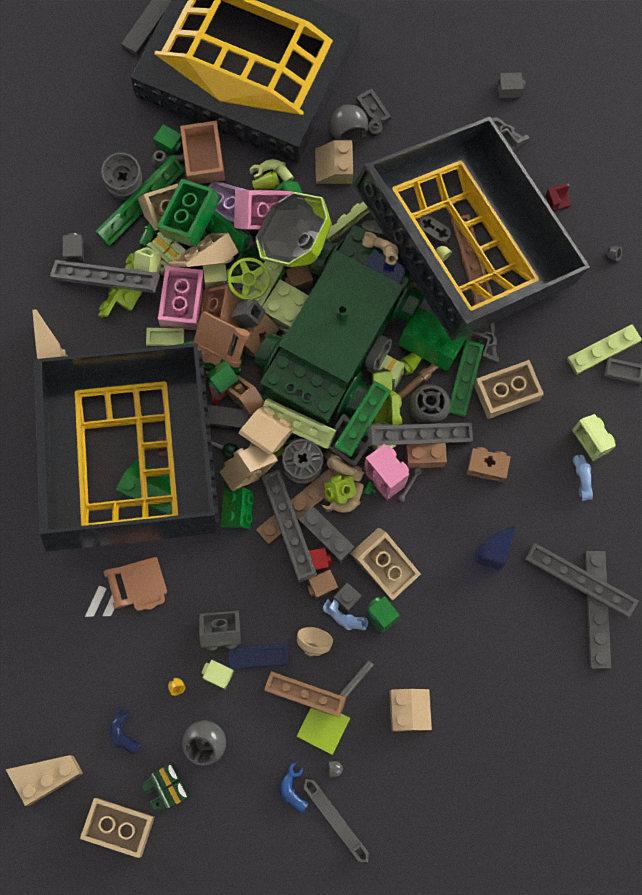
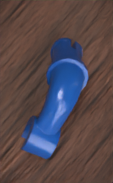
M293 763L289 766L288 773L281 782L280 791L281 796L285 800L284 803L288 802L302 813L309 803L295 793L292 783L296 777L302 774L303 768L294 774L293 767L296 763Z

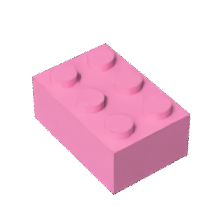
M235 190L234 228L260 229L271 206L293 193V191Z
M165 267L158 315L160 327L184 328L197 331L204 285L203 270Z
M383 444L366 457L363 472L374 482L375 487L383 497L388 500L405 487L409 477V469L404 462L400 463L396 458L397 454L392 447H387Z

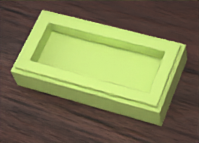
M147 328L146 347L182 344L185 339V329Z

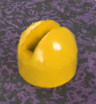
M173 678V681H169L168 689L173 696L182 694L186 689L183 681L179 678Z

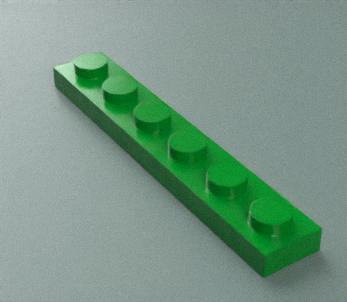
M174 156L166 160L95 231L106 245L110 246L143 213L138 200L140 196L169 187L185 171Z

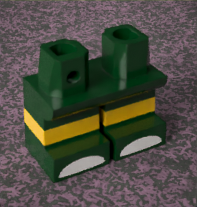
M169 763L162 769L149 775L150 778L141 784L146 794L157 790L159 797L150 801L155 811L164 808L169 809L190 798L182 781H179L181 779L173 763ZM177 782V783L174 784L173 786H171V787L165 789L166 787H168V786L172 785L173 783Z

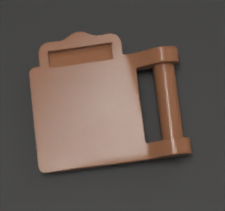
M203 312L193 343H197L198 350H202V357L205 363L218 365L224 360L233 367H240L242 350L250 333L207 312ZM235 334L238 340L233 356H230L228 354Z
M157 557L104 571V576L108 578L114 603H112L114 609L134 604L137 611L153 610L156 606L162 605L165 602L164 595L167 594V589ZM121 574L128 599L122 600L115 575Z

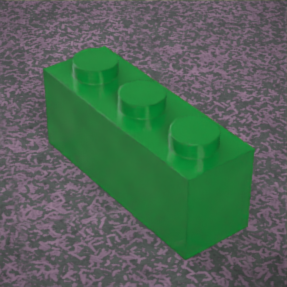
M385 596L382 599L379 597L374 599L369 604L366 614L367 619L380 635L395 624L400 616Z

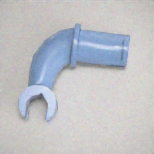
M576 455L573 458V463L576 466V473L580 476L582 486L579 488V496H582V501L592 500L591 466L586 462L583 455H580V458Z
M327 599L323 610L331 615L339 625L345 627L346 630H366L368 626L367 618L354 617L350 614L345 615L338 610V601L334 599L331 603Z

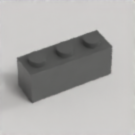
M313 506L299 519V525L325 548L328 553L330 552V555L339 564L354 550V546Z

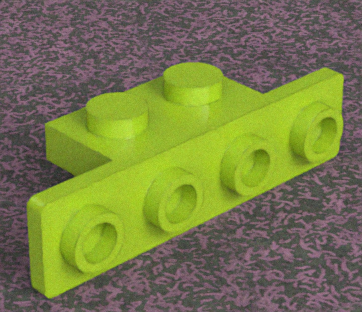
M131 253L127 257V264L124 269L134 270L135 253ZM110 288L108 292L109 297L101 304L98 316L101 318L107 317L115 302L126 310L132 311L142 291Z
M392 372L373 373V382L376 381L391 390V393L376 415L374 424L385 420L390 425H402V417L400 415L402 401L401 397L392 390Z

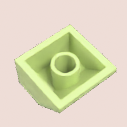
M595 414L579 420L572 430L592 461L612 451L616 446L614 437L607 433L603 421L597 418Z

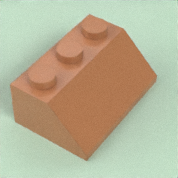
M228 284L204 289L199 320L201 314L207 312L231 325L239 327V324L231 316L237 303L243 300L232 293ZM233 287L236 292L242 294V290Z

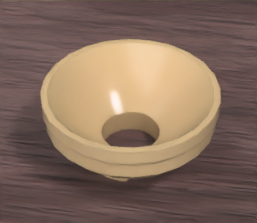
M305 627L300 629L297 634L298 645L309 656H320L328 652L333 644L331 635L319 628Z

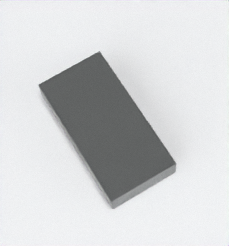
M608 357L604 377L641 385L642 365Z

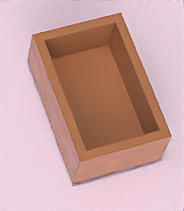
M217 121L180 126L188 181L197 184L225 181Z

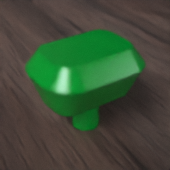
M373 481L366 482L363 494L376 493V490L373 489L375 487Z

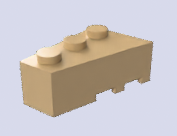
M71 755L6 769L25 806L32 805L83 774L74 756Z

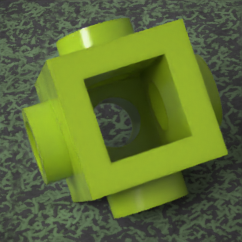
M335 475L330 477V481L324 483L325 495L329 502L344 504L348 502L347 499L357 496L354 478L351 476Z

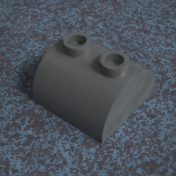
M239 610L199 614L201 648L212 651L216 650L219 646L233 649L241 645Z

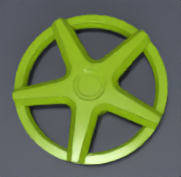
M243 258L231 266L227 278L228 285L232 293L242 300L257 299L268 290L270 273L261 261L255 258ZM245 261H253L261 266L254 271H250ZM240 263L243 274L231 277L233 269ZM264 270L267 275L265 286L257 280V277ZM231 282L243 284L242 294L235 291ZM252 286L261 290L255 296H247Z

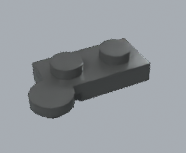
M371 88L357 96L356 101L371 121L368 125L369 132L373 135H378L382 132V124L391 120V116Z

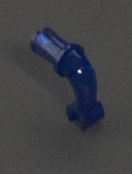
M121 706L117 709L116 717L111 724L110 736L117 748L120 746L135 754L140 743L125 736V733L122 732V724L129 718L130 712L128 711L126 716L121 717L119 714L122 709Z

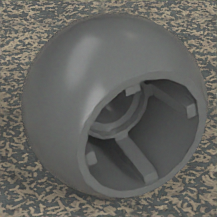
M342 105L331 114L329 130L335 140H352V143L362 139L367 133L368 119L360 107L356 105Z
M426 384L420 386L412 393L409 400V409L417 422L421 424H439L449 414L450 399L443 388L433 384ZM427 399H432V400H434V401H435V405H433V406L428 405V404L426 403V400H427ZM422 400V403H421V407H422V408L420 409L419 406H418V404H417V401L420 402V401ZM439 403L442 405V410L438 407Z
M206 720L192 724L185 731L182 740V747L186 757L191 762L203 766L217 762L223 756L227 744L222 728L214 722Z

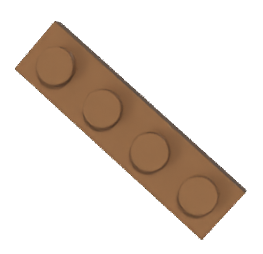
M272 671L264 689L265 692L339 718L346 701V697Z

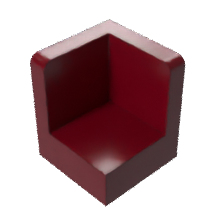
M569 183L547 189L545 198L552 211L571 206L567 193L570 187Z

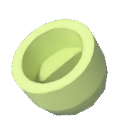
M440 246L436 249L442 262L452 253L445 246Z

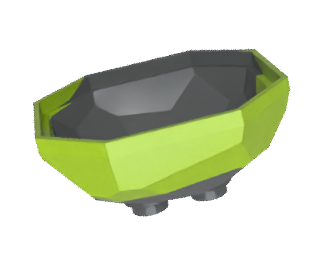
M293 192L273 204L256 236L260 258L285 267L304 266L314 262L326 242L332 225L324 199L318 196Z

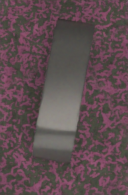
M424 216L420 219L419 226L428 238L438 244H446L449 241L451 231L447 226L430 216ZM430 223V227L424 228V224ZM445 232V237L440 238L439 233Z
M383 335L378 337L366 358L365 365L367 368L374 371L380 368L391 348L392 340Z

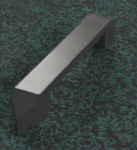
M305 779L304 790L357 861L368 863L369 852L352 832L314 780Z

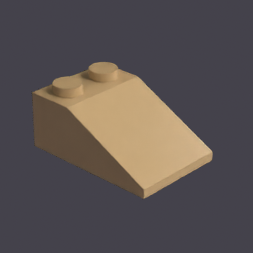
M210 233L199 241L196 248L190 247L168 264L172 267L226 264L234 259L233 256L239 252L229 233Z
M33 310L37 359L68 356L38 311Z
M377 528L350 553L361 568L392 601L421 575L390 536L380 528Z

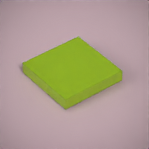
M310 708L297 737L333 755L350 718L343 714L339 718Z

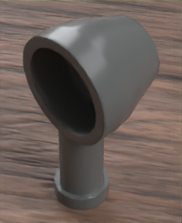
M158 150L152 156V165L155 169H158L171 156H174L178 162H185L184 153L168 156L167 153Z

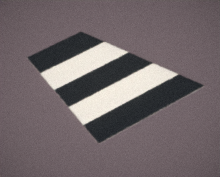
M92 583L77 617L120 616L123 607L114 609L112 604L114 599L111 590ZM121 595L122 600L127 599L126 596Z

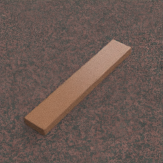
M469 214L460 216L464 222L471 220ZM451 218L468 282H471L486 275L485 267L454 219ZM473 226L468 229L476 240ZM489 281L479 285L492 295ZM471 290L475 305L485 301V299Z

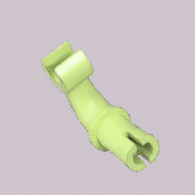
M266 160L262 164L253 165L250 168V174H253L255 171L258 172V174L254 175L255 180L263 176V172L267 170L277 172L283 181H292L294 179L293 175L285 167V162L279 160Z

